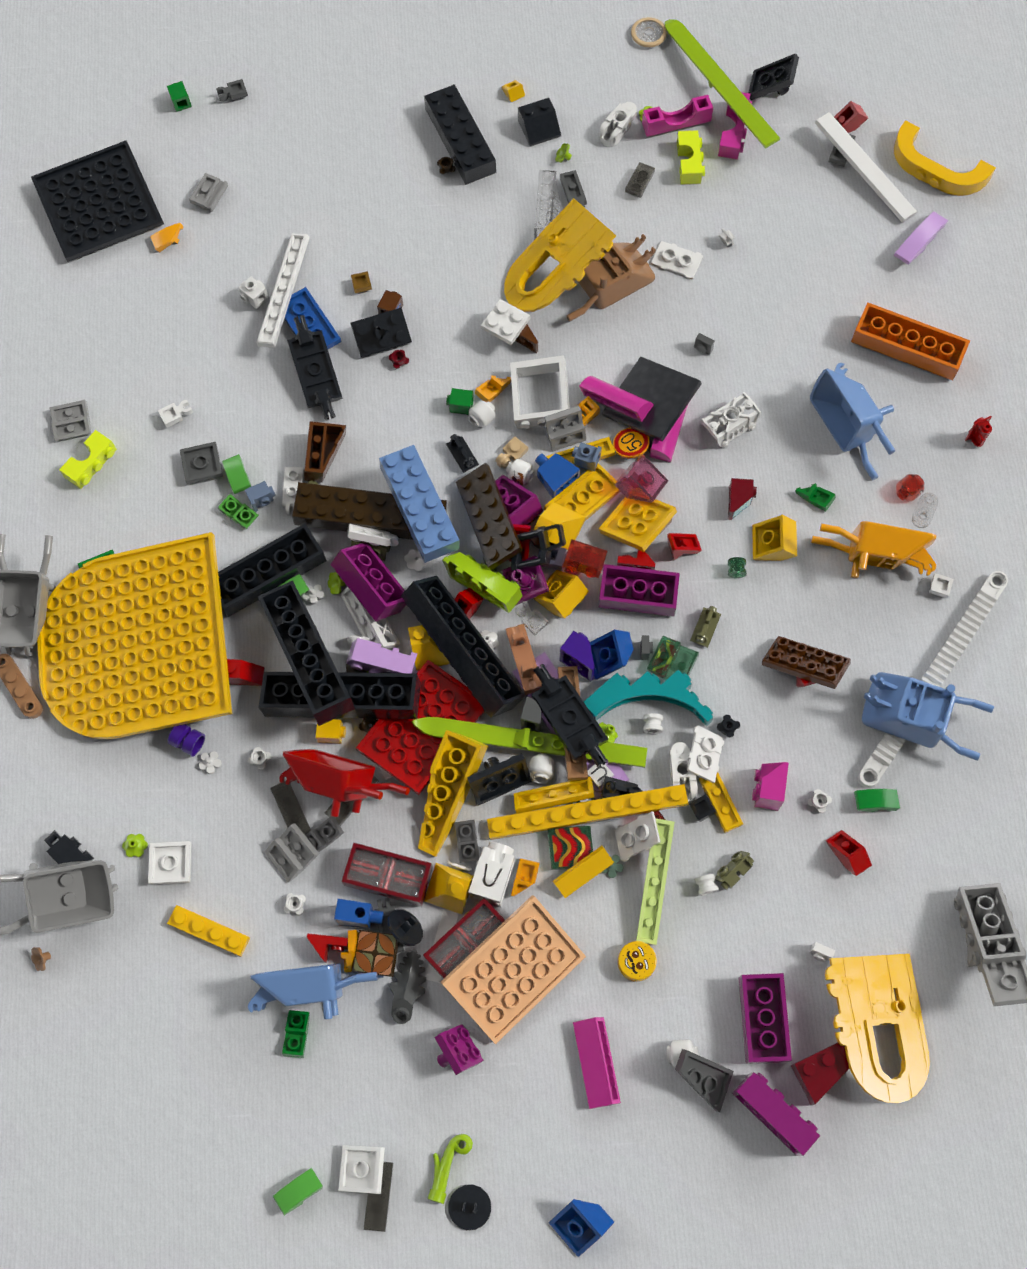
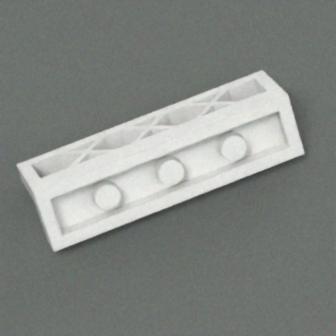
M347 586L340 595L362 636L368 637L371 642L382 644L381 647L386 649L398 647L400 642L387 618L379 620L383 627L378 625ZM384 635L388 636L392 642L387 643Z

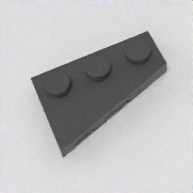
M682 1049L675 1070L715 1111L720 1112L734 1071Z

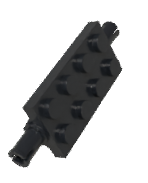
M300 315L301 323L298 316H296L294 321L298 331L297 336L288 339L287 342L307 407L312 408L321 405L324 419L329 420L328 412L331 419H333L336 415L334 414L331 402L343 399L322 330L312 332L307 327L305 316Z
M544 664L540 665L541 668L537 666L533 672L541 681L542 687L532 693V698L537 702L547 721L574 761L585 754H589L597 768L602 767L601 764L605 765L608 759H606L599 746L608 742V737L567 676L555 679V677H551Z

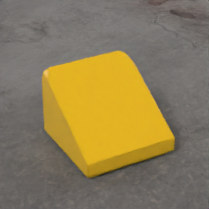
M516 80L501 87L510 102L525 96L523 85Z

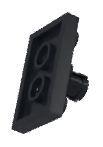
M795 53L755 69L748 92L750 94L749 99L754 100L775 91L781 96L789 91L790 85L794 83L799 61L798 55Z
M402 307L350 322L360 357L412 342Z
M522 753L512 756L501 763L498 758L491 757L487 759L488 762H484L485 770L467 777L478 806L532 782Z

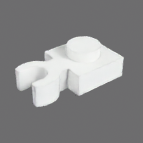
M183 400L177 407L175 403H172L158 410L167 428L182 421V415H191L193 413L191 407L184 409L189 405L187 400Z

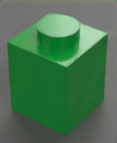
M183 81L167 86L176 112L192 107Z
M452 388L451 394L447 395L446 405L449 406L450 413L469 415V409L473 406L474 394L471 390Z

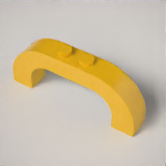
M906 120L901 125L894 143V156L899 166L916 179L944 193L965 196L980 191L992 178L996 167L983 160H980L972 171L957 173L923 156L916 151L913 145L920 127Z

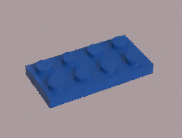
M306 287L292 294L284 319L295 336H297L298 331L294 318L298 316L301 323L300 315H304L309 330L312 332L322 330L327 349L342 342L340 336Z

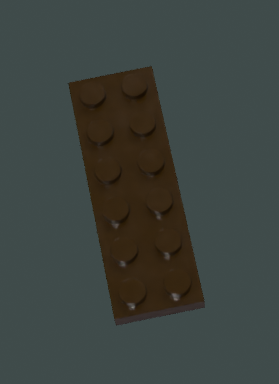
M484 463L456 481L488 568L493 570L522 552V546L490 466Z

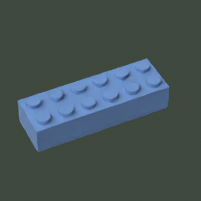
M411 445L380 457V469L424 563L458 550L460 548V540L415 446Z

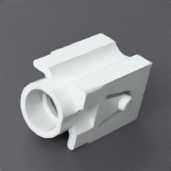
M489 842L488 847L483 846L469 889L470 898L479 901L485 898L490 904L501 907L515 863L514 849L497 842Z

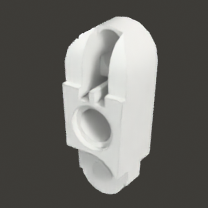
M626 102L622 105L620 103L600 127V142L604 146L612 147L617 145L631 127V122L637 116V107L634 103Z
M677 742L669 751L671 785L685 784V789L688 791V803L694 800L698 789L696 775L689 771L683 775L677 771L679 767H684L687 770L689 753H691L690 748L685 743Z

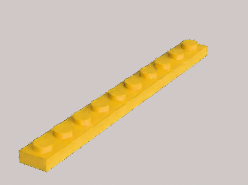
M685 784L489 818L487 819L489 838L494 840L688 806Z

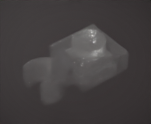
M523 601L522 605L526 609L520 611L516 607L515 612L518 616L524 617L522 624L535 636L549 624V621L536 608L531 611L529 604Z

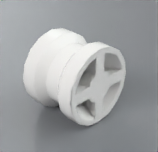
M655 713L644 715L645 726L643 727V732L649 734L663 732V727L661 726L663 721L662 715Z
M714 874L704 875L695 879L696 884L699 886V896L719 891L718 886L714 882Z

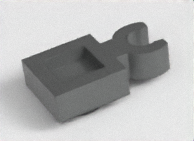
M243 79L227 83L226 88H216L220 101H225L228 97L236 100L248 96Z

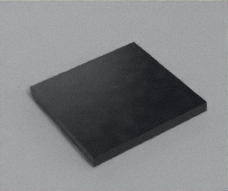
M640 357L619 388L653 403V407L642 422L607 406L603 410L602 415L663 442L702 383L696 378Z

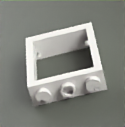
M564 355L510 363L513 413L517 429H528L535 426L545 427V416L570 408ZM560 372L562 409L520 415L518 377Z

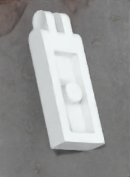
M285 467L282 506L286 508V514H290L291 508L294 509L298 482L303 483L304 480L303 467Z
M349 524L348 538L352 541L369 542L374 546H397L399 544L398 536L390 534V532Z

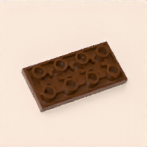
M781 636L776 638L762 659V666L832 689L837 687L851 664L850 658Z

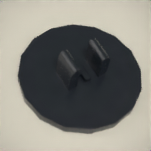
M396 909L390 913L388 927L394 938L407 946L419 944L423 938V929L418 919L404 909Z
M474 1184L464 1185L456 1189L451 1195L448 1204L449 1215L452 1221L464 1230H476L482 1227L489 1219L491 1213V1200L488 1194L481 1187Z

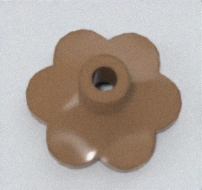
M33 947L31 949L32 962L35 964L37 971H44L46 969V960L51 959V955L49 952L42 953L40 947Z

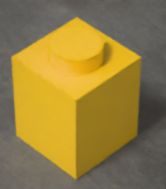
M333 719L321 726L317 724L315 738L318 743L342 744V738L346 736V726H343L341 720Z

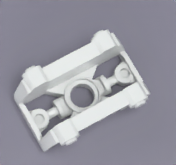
M743 392L742 395L733 398L725 406L715 412H711L706 418H702L700 422L715 438L717 444L722 448H726L730 441L747 430L752 431L756 428L761 411L752 399ZM753 408L755 410L749 415L743 414L745 409L750 410ZM732 412L736 415L734 419L727 418ZM727 424L726 430L717 435L718 426Z

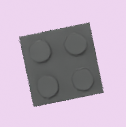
M216 442L180 449L187 485L223 477Z

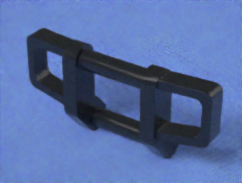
M563 525L541 526L537 530L517 534L519 541L539 537L541 553L540 558L523 562L521 552L510 558L512 572L514 570L517 572L516 569L522 570L539 565H550L551 551L566 544ZM557 529L559 543L550 546L547 531Z

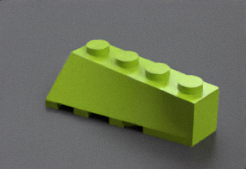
M458 552L442 559L451 579L466 588L473 589L481 597L507 613H510L522 598L520 586L516 582L506 580L499 572L494 573L486 564H479L469 554L464 555Z

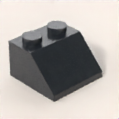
M550 98L518 107V122L530 147L561 137L556 111Z

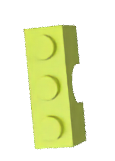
M698 130L678 131L676 142L678 156L689 158L680 160V185L701 184L702 176H705V166H702L704 154L703 151L700 152L702 137H699Z
M97 430L84 442L88 451L91 452L90 456L83 461L70 457L59 469L65 479L80 489L90 482L92 476L102 469L103 464L117 450L113 442Z

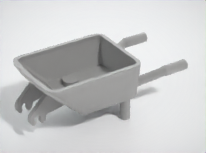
M0 534V647H5L7 654L11 656L15 654L12 648L23 647L26 656H32L33 653L30 652V649L34 648L33 646L36 644L46 620L48 591L53 592L56 588L55 585L49 583V578L46 576L52 552L53 536L45 535L44 555L40 572L7 569L4 558L6 535Z
M102 860L67 862L38 868L36 863H31L29 870L23 874L0 875V883L23 881L28 915L9 926L0 927V935L9 934L27 923H30V928L33 932L40 933L111 918L114 914L113 892L118 889L117 884L112 886L110 873L115 871V866L110 865V868H108L106 862Z

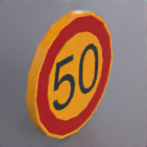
M632 428L621 430L613 440L615 452L619 456L628 459L643 455L650 445L648 435Z

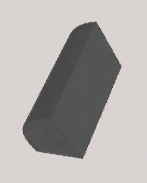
M526 697L520 718L521 730L530 728V731L541 732V709L535 700Z

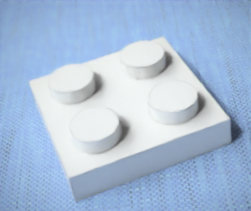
M500 299L482 323L481 329L512 345L529 322L530 315Z
M191 842L150 843L148 883L150 885L190 883Z
M343 1145L338 1191L381 1194L385 1148Z

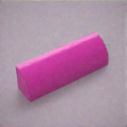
M588 376L579 385L584 396H589L592 400L640 422L644 420L653 407V403L594 376Z
M687 406L663 442L654 438L650 452L651 458L671 463Z
M594 1017L573 1022L589 1109L620 1104L621 1101L604 1017Z

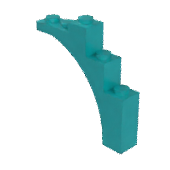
M679 670L662 684H660L661 681L655 674L651 675L647 671L631 686L629 685L630 681L624 675L620 676L618 673H615L584 701L596 721L616 707L643 700L663 701L683 707L694 713L706 727L713 720L711 709L706 705L703 706L693 691L689 692L692 685L691 678L685 672L681 673Z

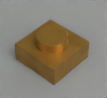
M368 271L351 275L355 293L372 290Z

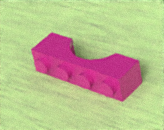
M741 92L749 101L750 94ZM727 105L726 116L730 117L736 126L722 132L718 156L738 160L739 153H743L745 142L741 141L746 138L747 129L744 128L745 124Z
M709 95L692 98L685 107L674 112H665L660 106L643 110L642 125L646 136L649 137L711 122L713 106Z

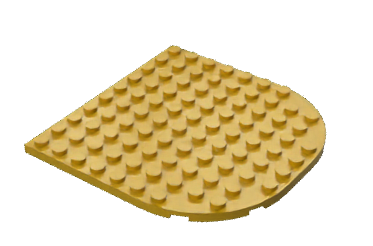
M212 532L91 560L83 564V567L76 572L69 573L56 586L47 601L46 620L37 639L41 692L50 708V712L59 722L70 730L86 737L116 739L232 714L215 536Z

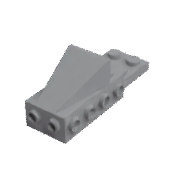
M1001 884L959 887L957 896L954 898V907L959 911L960 925L966 932L968 966H977L979 973L982 972L993 1007L1027 1003L1026 950L1020 940L1019 931L1015 926L1013 915L1007 904L1006 895L1003 893Z

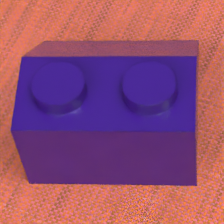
M573 630L560 648L559 661L568 667L577 666L578 674L591 682L594 676V662L590 641L583 633H577Z

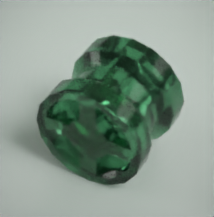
M733 557L728 559L729 577L743 578L747 575L745 558Z

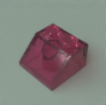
M641 455L629 465L614 485L629 499L652 503L669 480L644 455Z

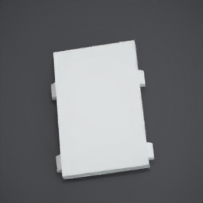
M661 241L651 264L693 279L703 259V255L699 252L694 253L693 251L680 248L674 243L669 244Z
M697 725L694 728V738L691 753H689L687 771L711 783H715L716 774L719 772L718 763L722 750L721 747L724 746L723 737Z
M652 811L644 816H638V819L623 827L619 826L615 830L620 858L624 862L661 843L655 815Z

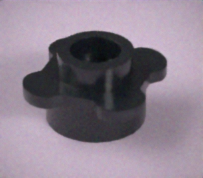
M724 715L723 721L717 724V730L729 738L733 737L735 730L740 728V722L731 719L730 715Z

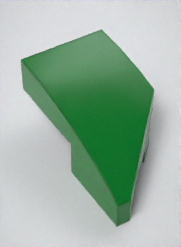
M816 483L811 484V487L803 489L799 487L795 490L796 494L825 512L836 498L834 493L817 487Z

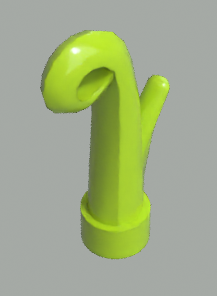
M459 1134L453 1137L448 1143L441 1161H439L438 1154L434 1153V1180L432 1189L429 1191L428 1200L444 1204L454 1153L456 1151L464 1155L471 1151L473 1142L470 1136ZM465 1141L466 1146L461 1149L459 1143Z

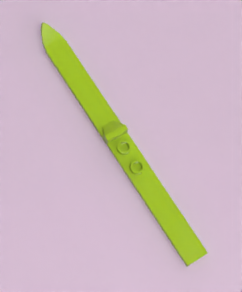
M674 19L665 21L668 34L708 80L709 87L715 88L766 149L778 142L780 137L683 23Z
M425 717L412 721L414 727L432 737L443 738L446 730L470 737L485 745L565 756L564 745L556 734L530 731V728L521 730L439 717ZM606 742L599 746L606 759H608V763L645 768L648 748ZM586 754L587 760H593L589 754Z

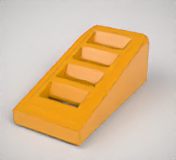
M589 396L579 403L581 412L583 411L587 414L586 417L582 414V421L584 426H586L600 414V407Z

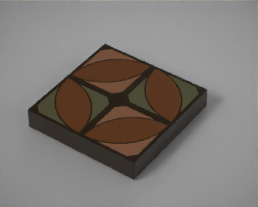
M359 930L352 972H377V975L394 977L399 941L392 934Z

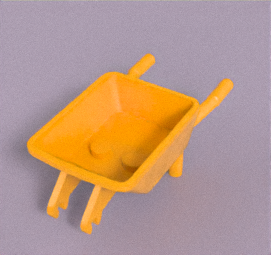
M862 521L851 534L841 527L821 523L820 531L840 534L851 541L850 547L828 538L812 536L811 543L831 546L849 553L848 560L853 562L852 578H858L859 571L866 570L867 565L893 570L905 563L918 568L920 575L923 574V569L927 570L926 576H929L936 569L935 561L926 550L936 540V535L932 533Z

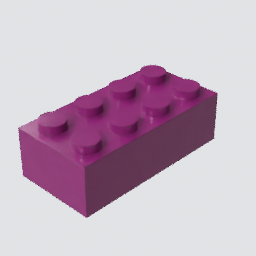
M365 542L339 551L331 566L375 622L401 613L406 606L405 601L401 597L405 590L369 544Z
M604 564L598 608L674 617L680 573Z
M784 973L741 975L738 979L746 1064L792 1061Z
M753 1072L748 1074L732 1094L796 1156H804L820 1137L816 1132L818 1128L811 1121L808 1120L806 1122L801 1118L800 1110L793 1104L788 1105L783 1100L785 1097L776 1088L774 1090L767 1085L768 1080L761 1073L756 1074Z

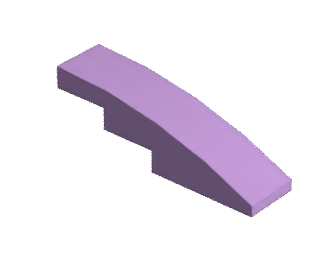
M932 212L905 240L894 256L909 265L925 250L937 233L945 227L948 220L936 212Z

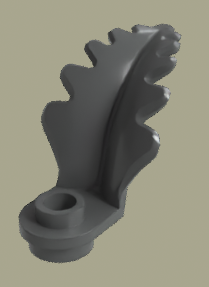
M416 949L407 952V957H403L402 960L405 964L399 963V968L402 972H394V977L398 981L391 982L389 985L394 995L391 1014L393 1020L398 1024H405L411 1019L414 1001L425 994V988L421 987L420 984L426 982V977L419 975L425 972V967H420L424 961L419 959L421 955L417 954Z

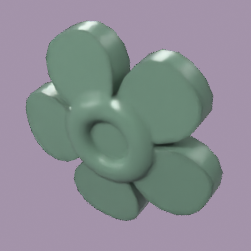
M613 855L612 860L614 863L602 871V873L608 872L610 878L616 877V871H623V865L620 863L616 864L620 861L618 855Z

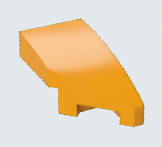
M177 223L151 235L150 238L155 249L161 252L173 244V242L178 244V235L180 230H183V224Z
M491 375L490 380H487L475 389V394L483 401L491 402L511 383V377L502 379Z
M520 858L511 896L517 895L536 882L539 862Z
M348 930V952L341 953V958L344 959L345 973L352 972L359 933L357 930Z

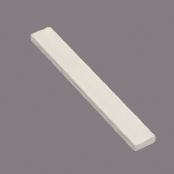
M830 112L816 120L815 124L902 223L916 214V209Z
M291 234L257 339L258 347H276L309 242L308 234Z

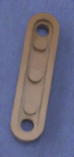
M0 654V663L5 660V663L0 665V678L27 718L35 719L42 714L43 706L14 659L8 654ZM30 705H33V708L31 710H28V707Z

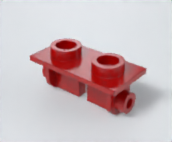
M992 416L987 418L981 417L974 421V425L968 431L969 433L965 441L971 439L974 446H983L986 438L992 431V426L989 423Z

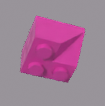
M788 762L761 764L759 770L756 769L754 781H757V784L752 793V800L755 801L754 807L776 811L780 809L785 799Z

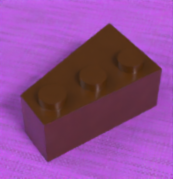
M310 421L304 481H324L346 435V425Z

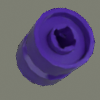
M186 724L174 726L168 737L169 745L179 749L182 748L184 753L192 757L200 751L205 741V734L196 729L191 731V727Z

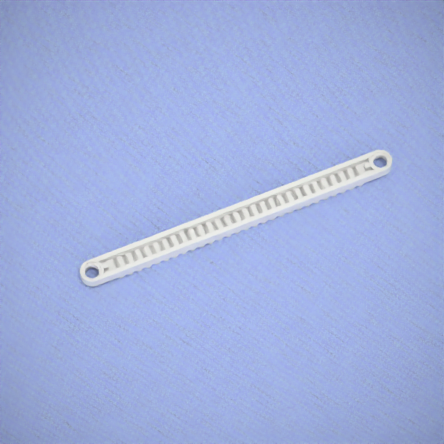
M995 571L990 574L921 678V681L941 687L1007 586L1008 578L1006 574L1001 571ZM994 577L1001 579L1002 585H995L992 579ZM885 733L858 775V781L862 787L872 788L879 782L902 747L905 739ZM864 773H871L874 776V781L866 782L863 778Z

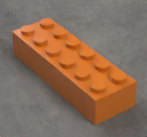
M869 302L866 304L851 340L852 343L950 380L955 378L971 341Z

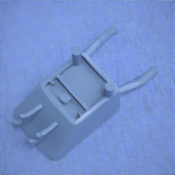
M838 363L834 371L828 368L822 371L812 389L810 401L843 452L859 446L863 467L870 478L875 480L879 476L868 460L865 443L869 442L874 434H877L889 455L896 451L880 426L883 422V415L894 412V407L889 405L878 409L864 386L846 377L845 373L848 369H840L844 366V363Z
M879 672L876 675L870 676L872 684L869 692L864 695L866 699L862 713L864 725L928 748L935 747L942 740L958 754L978 761L980 753L960 747L945 735L954 703L969 705L992 713L993 705L976 699L956 696L954 693L955 686L952 684L944 689L912 677Z
M340 963L250 975V977L261 988L249 1002L248 1009L250 1012L264 1010L267 1002L274 1000L280 1001L285 1006L322 1002L324 1019H332V1016L339 1015L337 999L343 996L342 988L354 983L377 981L378 978H384V976L377 975V972L359 973L342 980Z

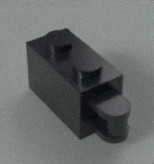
M54 830L44 839L50 847L46 852L57 864L92 861L94 859L87 850L83 852L79 848L82 844L74 836L71 838L65 834L61 836Z

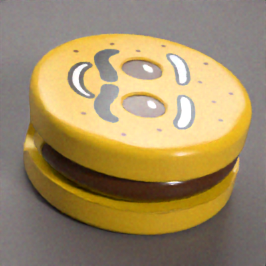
M630 942L619 953L618 968L621 974L628 980L635 982L644 981L652 975L656 968V954L652 947L644 942Z

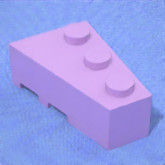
M360 638L352 642L346 664L351 665L352 669L369 671V673H412L417 653L411 652V655L399 653L398 648L393 647V651L381 647L382 644Z

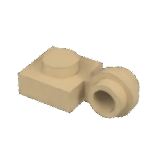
M514 436L503 447L505 454L501 453L496 458L497 466L506 468L509 462H511L510 459H520L528 451V446Z

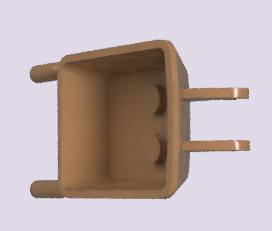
M644 234L641 235L640 239L636 237L633 243H613L609 252L603 251L605 256L599 261L593 260L584 270L585 276L578 283L590 299L583 307L567 315L569 322L585 314L593 303L599 309L607 308L655 280V274L647 261L653 256L656 249L651 247V251L649 252L647 249L643 255L637 250L646 239Z

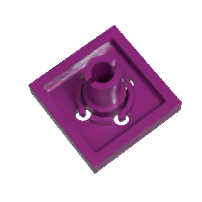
M532 556V557H530V558H528V559H526V560H523V561H527V560H531V559H536V558H538V557H537V556ZM540 565L522 570L516 569L517 572L515 570L512 572L511 566L501 570L506 580L514 581L520 586L522 598L516 605L549 591Z
M463 1024L434 1037L443 1052L437 1056L439 1065L445 1068L450 1064L455 1075L484 1061L479 1049L473 1043L468 1030Z

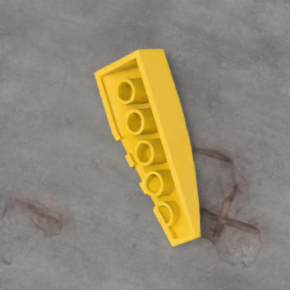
M446 730L430 770L431 778L427 789L428 797L424 807L425 815L421 826L418 849L437 857L471 788L467 777L478 772L488 745Z

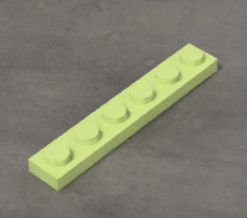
M655 818L661 843L651 847L649 850L636 941L657 945L675 822Z

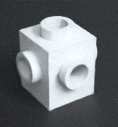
M252 276L243 281L238 287L241 293L240 298L246 304L250 303L256 309L269 298L264 284L260 280L256 281Z

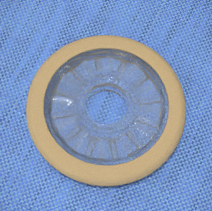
M646 17L634 23L631 29V36L640 46L655 47L666 39L667 30L660 20ZM650 30V31H652L653 33H652V34H646L645 31Z

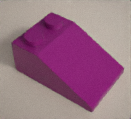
M501 475L495 480L512 524L527 525L543 512L537 495L513 480L508 479L505 475Z

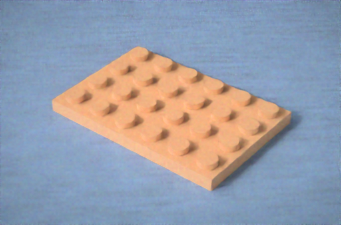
M532 895L441 981V984L493 1043L497 1044L586 956L538 899Z

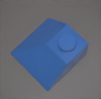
M614 629L590 642L595 680L626 666L634 650L630 632Z
M573 1199L548 1223L576 1256L579 1257L605 1234L614 1221L599 1204Z

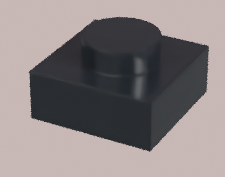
M707 794L689 803L699 822L717 813Z

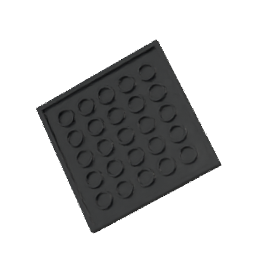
M127 140L31 176L67 262L164 225Z

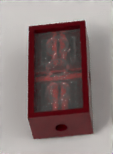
M353 842L341 882L344 886L422 907L433 866L429 862Z
M483 898L423 956L444 979L490 936L505 919Z

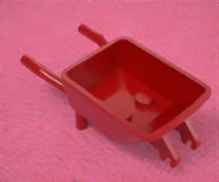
M316 749L283 752V756L290 768L280 775V783H284L285 777L287 778L286 785L297 780V783H300L305 791L333 799L330 814L333 817L339 816L341 802L353 800L352 812L360 813L362 799L367 797L378 800L382 799L383 792L377 790H390L403 795H408L410 792V788L395 783L371 784L375 772V767Z

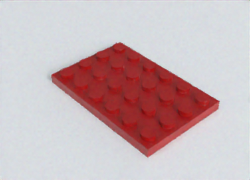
M427 660L417 672L421 682L417 719L439 717L476 723L484 714L483 707L474 698L469 688L430 660ZM379 719L357 745L356 750L419 795L430 782L431 766L443 738L432 737L422 733L413 726L412 721L415 719Z

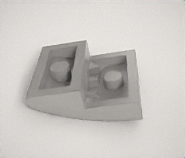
M86 400L49 407L55 441L91 434Z
M579 405L544 417L552 452L586 441V430Z
M295 823L291 824L281 837L275 839L264 851L287 882H291L319 855V852Z

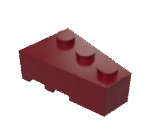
M838 1042L791 1065L810 1105H815L850 1069L845 1046L840 1045Z

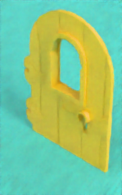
M573 198L510 267L504 283L506 300L509 304L524 312H534L543 309L556 300L565 290H572L577 285L575 283L576 280L580 282L583 279L586 267L593 260L599 261L605 256L604 250L610 251L613 246L612 240L616 235ZM549 256L559 262V265L542 281L540 286L532 291H524L527 280Z
M910 954L830 958V967H827L825 970V980L832 981V984L828 983L826 986L829 994L836 998L839 1014L835 1015L833 1026L835 1029L840 1028L841 1032H835V1037L840 1045L845 1046L847 1061L853 1077L861 1088L874 1099L885 1103H901L910 1100L924 1087L930 1066L929 1050ZM893 989H895L897 1001L895 1000V995H894V990H893ZM894 1024L899 1054L902 1058L901 1071L898 1077L890 1079L882 1071L879 1064L873 1026Z

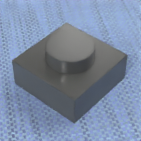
M699 333L695 339L694 348L701 353L710 355L713 351L715 340Z
M642 635L640 641L641 660H648L649 655L653 654V642H649V635Z

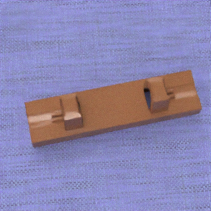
M520 624L515 627L506 628L525 695L534 693L542 687V683L533 672L537 664L525 626Z

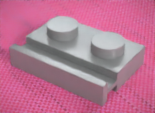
M205 173L189 198L190 203L204 209L207 208L213 212L228 187L227 181L223 182L219 178Z

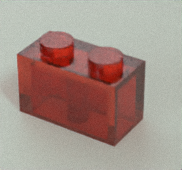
M571 539L562 567L572 572L584 573L590 578H599L608 551Z

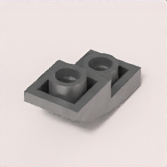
M329 817L317 829L311 830L305 836L315 849L320 852L339 838L344 831L334 817Z
M475 820L454 822L460 863L479 860Z

